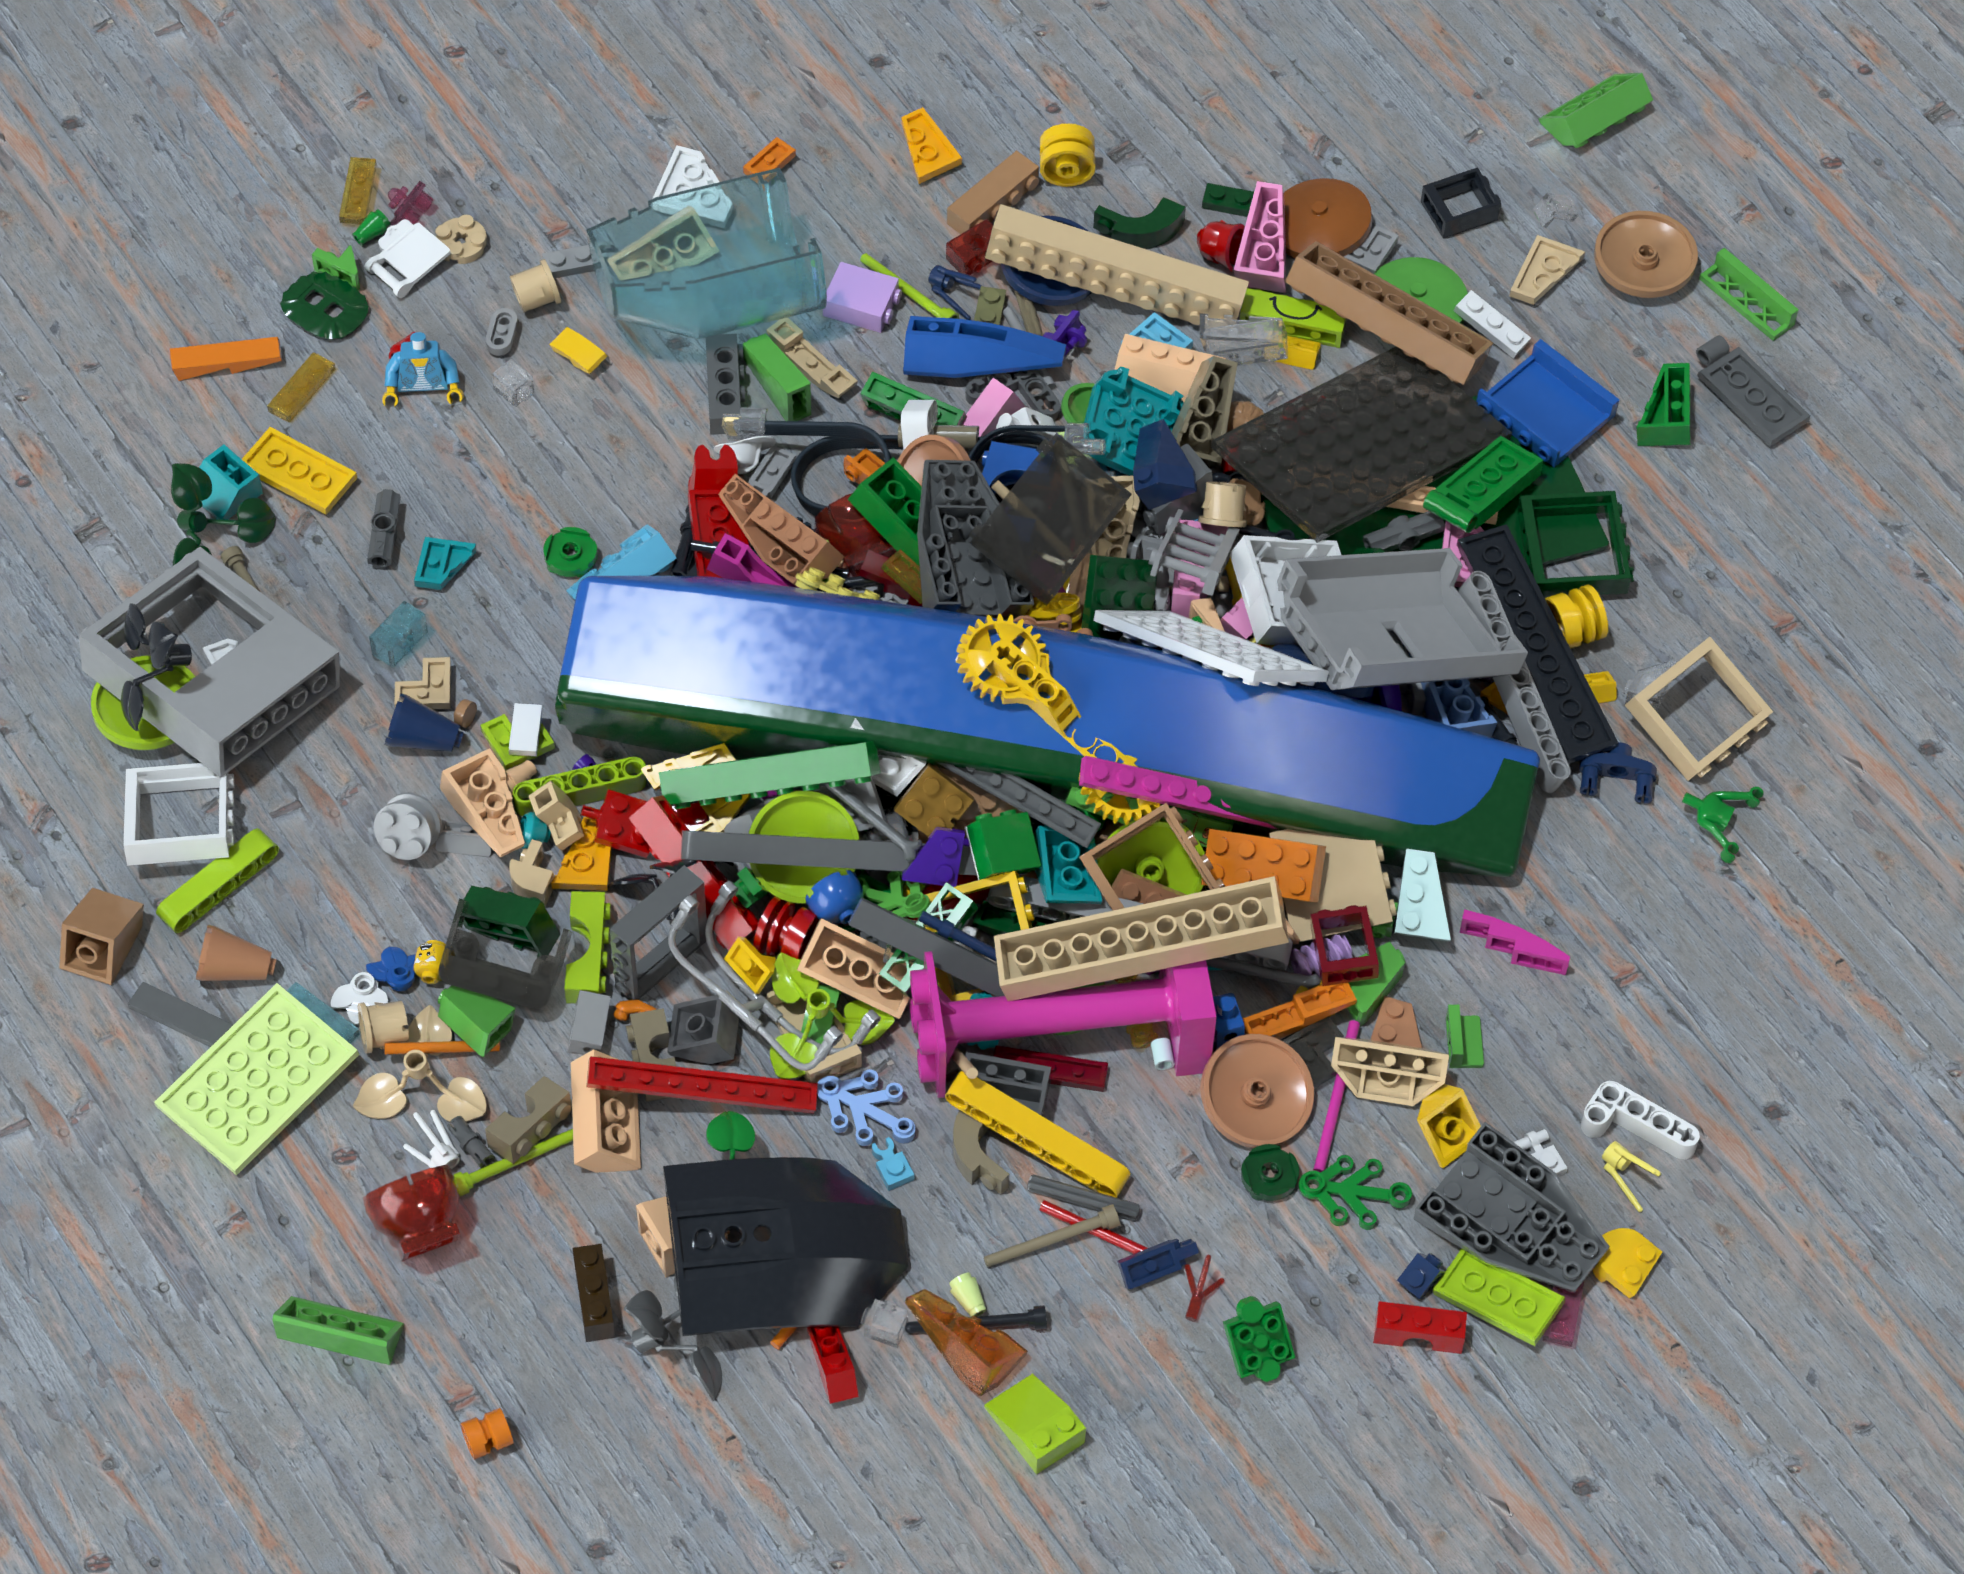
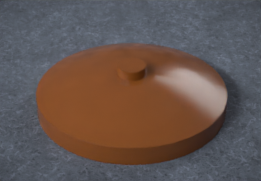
M1330 178L1312 179L1296 184L1283 193L1285 200V252L1293 258H1296L1315 241L1341 256H1346L1360 247L1370 233L1372 227L1370 203L1361 190L1348 182Z

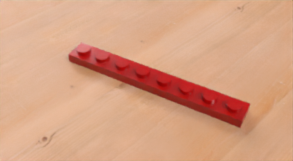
M592 1056L588 1060L586 1083L588 1088L814 1114L816 1111L818 1083Z

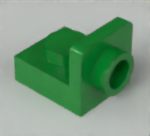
M745 867L737 873L740 879L734 883L738 887L736 897L745 908H750L769 893L760 884V881L755 877L751 869Z

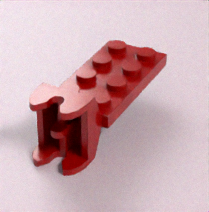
M724 444L719 453L720 458L714 460L710 457V452L704 445L698 446L694 455L692 474L688 482V504L693 540L709 543L714 541L720 542L726 533L749 545L747 537L718 495L734 474L738 475V464L734 450L729 445ZM694 551L697 576L722 578L707 570L711 554Z

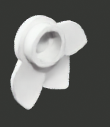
M361 972L353 977L350 984L337 988L331 999V1008L347 1009L349 1020L354 1025H359L358 1003L364 1002L366 1006L375 1005L374 1002L388 1003L386 993L378 988V982L374 980L371 974ZM364 985H366V986L369 987V988L364 989V990H361V989H360V987H362V986H364Z

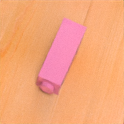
M992 378L967 412L961 425L979 426L978 437H983L996 429L1002 414L1009 413L1012 415L1026 406L1014 391L995 378Z

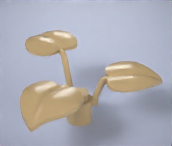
M431 1005L424 1008L408 1027V1042L452 1041L451 1028L438 1017V1012ZM411 1050L404 1056L403 1063L406 1070L402 1072L403 1077L399 1085L397 1079L391 1074L377 1073L372 1075L362 1085L353 1107L359 1113L370 1118H391L399 1114L407 1103L406 1096L401 1090L405 1088L408 1077L419 1080L426 1076L444 1093L438 1099L437 1108L441 1117L448 1122L457 1116H462L465 1122L480 1118L486 1113L487 1105L482 1090L474 1081L465 1077H456L451 1080L447 1089L433 1075L427 1060L428 1054L437 1056L442 1053H423L420 1050Z

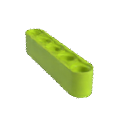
M628 757L520 782L513 789L515 811L520 816L529 812L535 813L530 799H522L529 798L530 794L549 781L563 790L575 806L604 800L608 789L623 794L641 791L647 784V778L641 770L646 764L641 758Z
M259 828L253 829L229 848V857L216 858L165 898L157 907V916L175 933L183 932L269 864L277 856L279 846Z

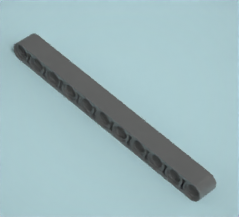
M682 830L681 859L888 871H904L913 862L907 861L904 851L894 842ZM963 846L958 874L977 875L970 846Z

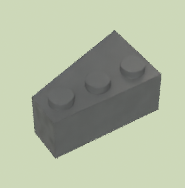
M966 1052L965 1057L977 1069L978 1078L1039 1115H1044L1050 1087L1051 1067Z

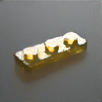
M350 158L339 214L340 223L361 225L367 217L377 167L376 159Z
M313 352L267 405L268 412L290 423L336 370L335 363Z

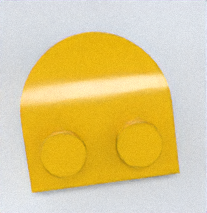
M1618 1228L1608 1231L1602 1237L1610 1247L1593 1269V1273L1601 1283L1607 1280L1625 1296L1631 1298L1635 1296L1662 1254V1251L1633 1229Z

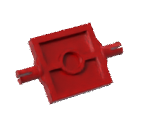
M608 789L600 809L583 805L580 816L596 820L597 830L593 842L647 858L649 855L650 846L644 838L639 837L632 827L633 823L629 819L647 801Z

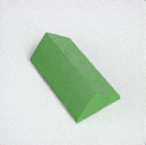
M293 1296L273 1314L272 1319L276 1336L279 1339L387 1365L391 1364L404 1325L402 1322Z

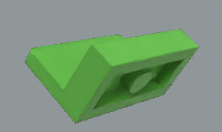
M1459 1004L1448 1005L1445 1021L1448 1054H1450L1449 1068H1482L1484 1059L1480 1017L1478 1015L1460 1016Z

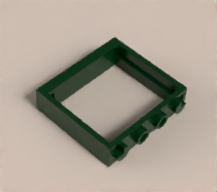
M1615 491L1520 496L1517 513L1525 560L1544 598L1559 593L1568 595L1570 590L1579 589L1588 584L1593 586L1599 595L1628 593L1630 583L1634 582V568L1629 567L1628 563L1630 560L1629 544L1625 545L1626 525L1621 523L1622 504L1617 502ZM1605 513L1616 575L1545 578L1535 517Z

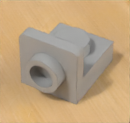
M1138 534L1134 543H1129L1126 557L1149 560L1153 549L1158 550L1163 540Z

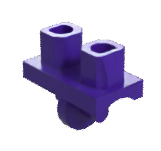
M1072 310L1068 316L1059 314L1054 323L1056 332H1045L1043 337L1066 344L1065 356L1070 349L1074 347L1082 348L1087 343L1085 335L1087 330L1080 322V312L1077 310Z

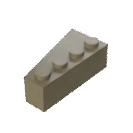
M1212 356L1201 363L1172 429V433L1179 446L1182 447L1185 444H1189L1209 469L1221 464L1238 364V362Z

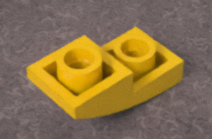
M568 327L549 344L554 352L570 359L574 367L588 374L596 369L607 357L606 353Z

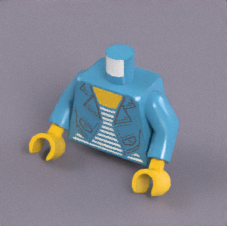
M422 332L413 333L410 336L411 342H403L400 351L395 352L386 365L384 386L387 387V392L382 396L384 406L385 398L389 395L395 397L394 407L398 404L395 388H397L398 392L448 390V385H450V391L447 394V401L452 404L451 393L456 392L459 394L461 402L464 398V393L457 385L460 381L456 361L445 350H441L439 342L426 341V335Z

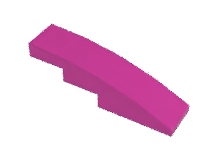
M1464 909L1459 933L1486 938L1485 948L1512 954L1511 964L1566 975L1570 956L1560 949L1518 926Z

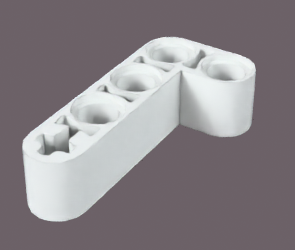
M908 400L901 413L903 450L912 441L921 436L934 435L933 428L938 417L936 400Z
M1606 1081L1599 1086L1585 1107L1581 1121V1130L1588 1137H1601L1610 1124L1614 1122L1681 1160H1687L1694 1155L1700 1138L1698 1129L1692 1124L1614 1081ZM1604 1097H1611L1614 1101L1606 1100ZM1629 1111H1635L1640 1115H1633ZM1590 1118H1597L1600 1122H1594ZM1655 1125H1660L1665 1129H1658Z

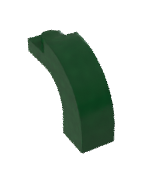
M1163 197L1151 213L1134 218L1123 216L1099 205L1094 211L1093 228L1103 234L1110 235L1111 239L1143 249H1151L1168 242L1179 232L1185 223L1186 207Z

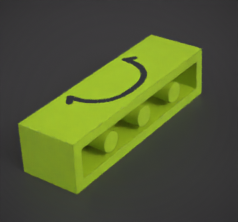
M1247 288L1240 311L1239 328L1266 334L1277 333L1340 348L1347 319L1337 315L1333 309L1319 305L1312 300Z

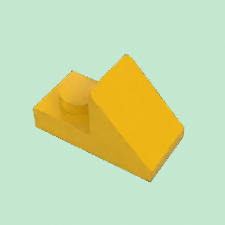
M738 937L724 960L755 994H760L774 973L776 958L761 955L746 938Z

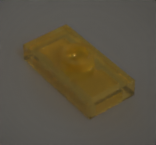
M900 549L883 563L881 569L922 604L920 566Z

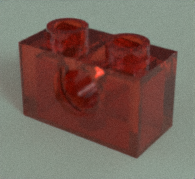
M985 219L946 243V260L958 272L970 276L971 274L978 273L983 267L993 262L985 258L993 224L988 219Z

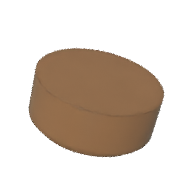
M468 699L462 700L455 709L454 722L461 727H469L476 715V703Z

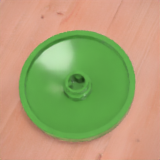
M1407 257L1391 261L1375 272L1376 276L1458 323L1463 324L1464 319L1455 313L1454 309L1468 294L1467 289L1461 278L1446 265L1427 258Z

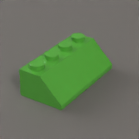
M1643 73L1614 74L1540 117L1539 122L1563 146L1578 148L1587 144L1588 138L1607 132V127L1610 125L1624 122L1627 119V115L1643 111L1646 108L1645 105L1653 101Z

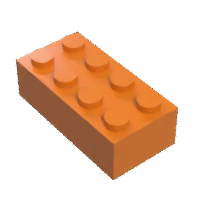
M1209 829L1206 856L1213 866L1210 873L1215 880L1220 878L1225 887L1275 876L1282 897L1318 902L1326 846ZM1202 878L1201 885H1206V886H1207V884L1205 883V881H1204L1203 878Z

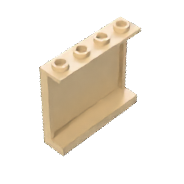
M1290 829L1269 833L1270 838L1326 846L1318 902L1283 897L1288 922L1299 937V943L1313 939L1311 933V914L1317 913L1320 910L1333 911L1344 909L1351 905H1367L1371 927L1393 922L1392 917L1397 916L1394 900H1388L1386 889L1391 888L1388 873H1382L1380 862L1385 861L1382 846H1376L1375 840L1341 838ZM1362 925L1321 930L1322 937L1362 929Z

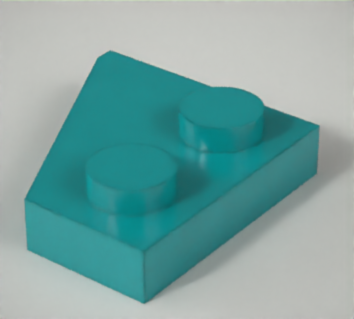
M425 537L414 578L415 587L442 590L476 553V544Z

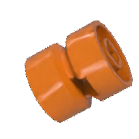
M501 1408L485 1413L482 1420L475 1417L460 1423L465 1442L474 1460L490 1454V1450L493 1447L501 1450L514 1444L511 1431Z

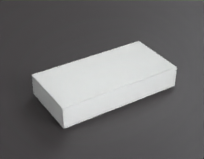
M515 703L509 755L537 756L543 711L542 705Z

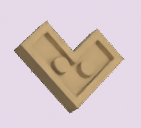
M450 657L423 658L422 681H396L395 707L397 701H399L400 693H403L431 709H450Z

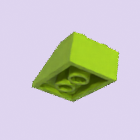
M1033 1373L984 1404V1408L1036 1475L1085 1443L1086 1427L1072 1409Z

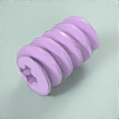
M1335 934L1332 935L1331 939H1323L1327 962L1353 958L1351 946L1345 935ZM1313 942L1310 947L1307 945L1301 946L1300 951L1298 949L1291 950L1290 961L1294 973L1312 975L1314 971L1320 977Z

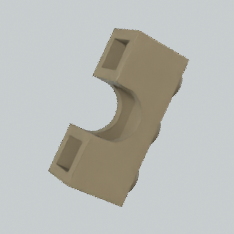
M664 1008L630 1014V1025L626 1026L628 1043L634 1042L635 1050H631L632 1061L676 1066L675 1057L659 1059L652 1055L655 1050L668 1047L669 1030ZM645 1094L646 1102L671 1098Z
M545 1076L524 1093L527 1112L530 1115L517 1118L504 1111L485 1128L488 1148L513 1164L520 1157L528 1154L531 1147L541 1138H545L551 1129L561 1120H565L572 1111L570 1092Z

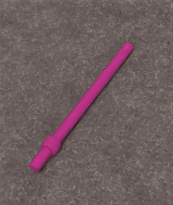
M1349 1021L1345 1038H1357L1360 1027L1358 1021ZM1338 1073L1336 1074L1313 1171L1320 1173L1326 1168L1346 1085Z

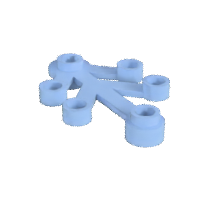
M870 1069L865 1070L861 1077L841 1081L835 1076H825L818 1081L817 1096L829 1106L832 1117L831 1128L833 1131L842 1133L848 1128V1117L841 1111L840 1102L850 1107L856 1128V1142L859 1145L868 1146L873 1141V1132L871 1128L867 1127L864 1115L892 1129L893 1138L899 1143H909L914 1139L915 1124L912 1120L904 1117L898 1119L873 1106L874 1104L888 1101L893 1103L899 1102L903 1097V1088L900 1084L890 1083L887 1085L886 1090L858 1096L849 1093L848 1091L863 1087L874 1089L878 1085V1074ZM867 1077H873L875 1079L872 1082L865 1081ZM828 1086L835 1087V1089L831 1091L826 1090L825 1088ZM897 1090L899 1094L891 1095L889 1092ZM838 1120H842L844 1124L838 1126L835 1124V1122ZM908 1126L909 1128L907 1130H901L899 1127ZM863 1133L869 1135L866 1139H862L859 1136Z

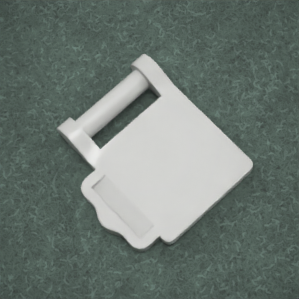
M404 219L397 225L388 227L385 235L378 241L382 252L367 260L364 268L370 274L375 273L388 284L398 298H403L415 283L448 257L451 252L445 244L420 223L413 225L410 221ZM385 261L388 262L406 279L402 281L396 279L382 267Z

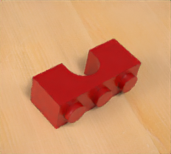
M1379 1301L1375 1318L1373 1343L1403 1347L1405 1340L1420 1338L1431 1342L1433 1351L1461 1354L1465 1341L1467 1312Z

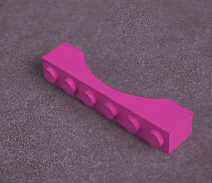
M726 533L716 547L707 567V570L725 579L799 588L767 566L749 545Z

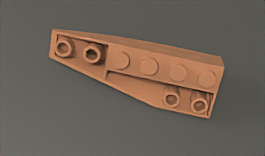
M734 474L718 494L761 560L792 584H796L797 573L803 574L804 570L809 571L810 567L824 572L823 579H826L843 560L844 556L828 541L738 475Z

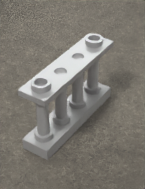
M1178 509L1175 517L1170 516L1165 528L1167 533L1159 549H1153L1148 564L1153 565L1150 575L1155 577L1161 565L1200 578V581L1205 583L1202 593L1212 596L1230 559V552L1234 549L1240 529L1229 527L1225 535L1220 534L1219 536L1180 523L1184 510ZM1171 544H1175V545H1178V546H1181V547H1184V548L1193 550V551H1195V552H1192V551H1189V550H1186V549H1183V548H1180V547H1177V546H1174V545H1171ZM1166 554H1167V555H1170V556H1173V557H1176V558H1179V559H1182V560H1185V561H1188V562H1191V563H1194V564H1197V565H1200V566H1203V567H1205V568H1202V567H1199V566H1196V565H1193V564H1190V563H1187V562H1184V561H1181V560H1178V559H1175V558L1166 556Z

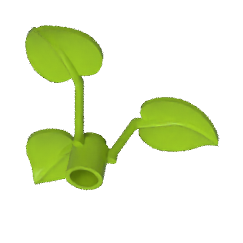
M784 953L778 955L774 964V973L772 974V987L775 995L787 1004H794L800 998L807 1001L806 1011L809 1016L802 1038L800 1039L793 1033H786L776 1038V1041L797 1061L806 1064L815 1058L814 1054L818 1049L814 1044L806 1042L813 1020L825 1017L828 1011H831L839 1022L846 1023L844 1031L851 1041H853L852 1037L861 1025L862 1018L868 1011L873 1010L881 1017L879 1023L871 1029L862 1044L859 1045L874 1043L894 1024L895 1019L893 1016L860 1000L846 1004L844 1008L845 1018L842 1017L835 1008V1004L830 1003L829 994L823 989H817L819 981L797 971L800 959L793 958ZM771 1046L770 1060L775 1075L778 1078L789 1080L806 1074L805 1071L790 1065Z

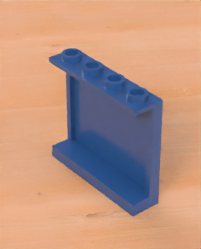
M1540 339L1534 344L1531 356L1487 392L1482 388L1479 390L1475 406L1482 414L1494 420L1500 428L1517 438L1522 445L1527 446L1543 461L1555 467L1616 416L1620 399Z

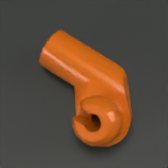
M637 999L620 1001L615 1006L614 1017L618 1020L626 1021L629 1018V1014L656 1010L657 1008Z

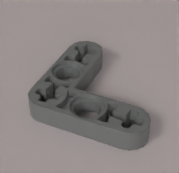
M1037 369L1025 370L1019 373L1016 371L987 374L970 381L966 385L965 398L971 405L980 396L977 393L983 392L985 386L990 383L992 378L1005 380L1007 382L1005 386L1012 391L1018 389L1032 410L1053 418V421L1057 420L1060 416V402ZM1032 387H1039L1042 389V392L1035 395L1031 394L1028 390ZM1043 401H1045V405L1047 406L1048 409H1045V410H1044V402H1043Z

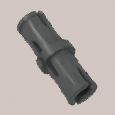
M462 1116L453 1118L450 1122L454 1127L448 1124L447 1128L460 1142V1148L464 1152L467 1151L480 1168L492 1164L491 1161L495 1160V1156L484 1145L481 1135L478 1132L475 1133Z

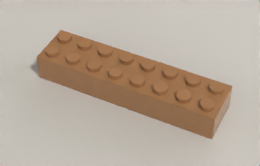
M1317 241L1296 257L1285 281L1295 291L1305 293L1312 297L1317 304L1333 309L1340 317L1352 320L1365 331L1373 332L1385 343L1399 347L1406 355L1418 358L1425 362L1427 367L1439 370L1455 383L1464 385L1482 368L1493 345L1492 341Z

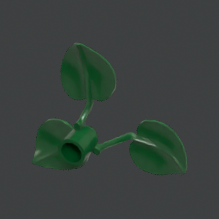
M185 463L172 464L171 494L176 506L183 509L177 517V524L181 530L187 531V536L193 538H184L178 543L174 552L173 566L181 561L186 554L192 553L199 547L211 554L207 547L200 546L201 539L195 534V532L203 531L207 524L239 525L238 537L248 543L260 542L271 533L275 525V514L266 502L258 498H248L239 505L237 509L238 520L206 518L204 513L196 510L203 506L202 501L208 499L212 493L210 477L197 466Z

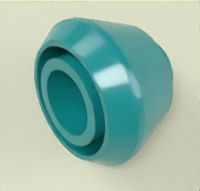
M533 812L523 815L520 821V828L525 844L522 848L528 849L532 839L547 843L551 833L549 826L536 817Z

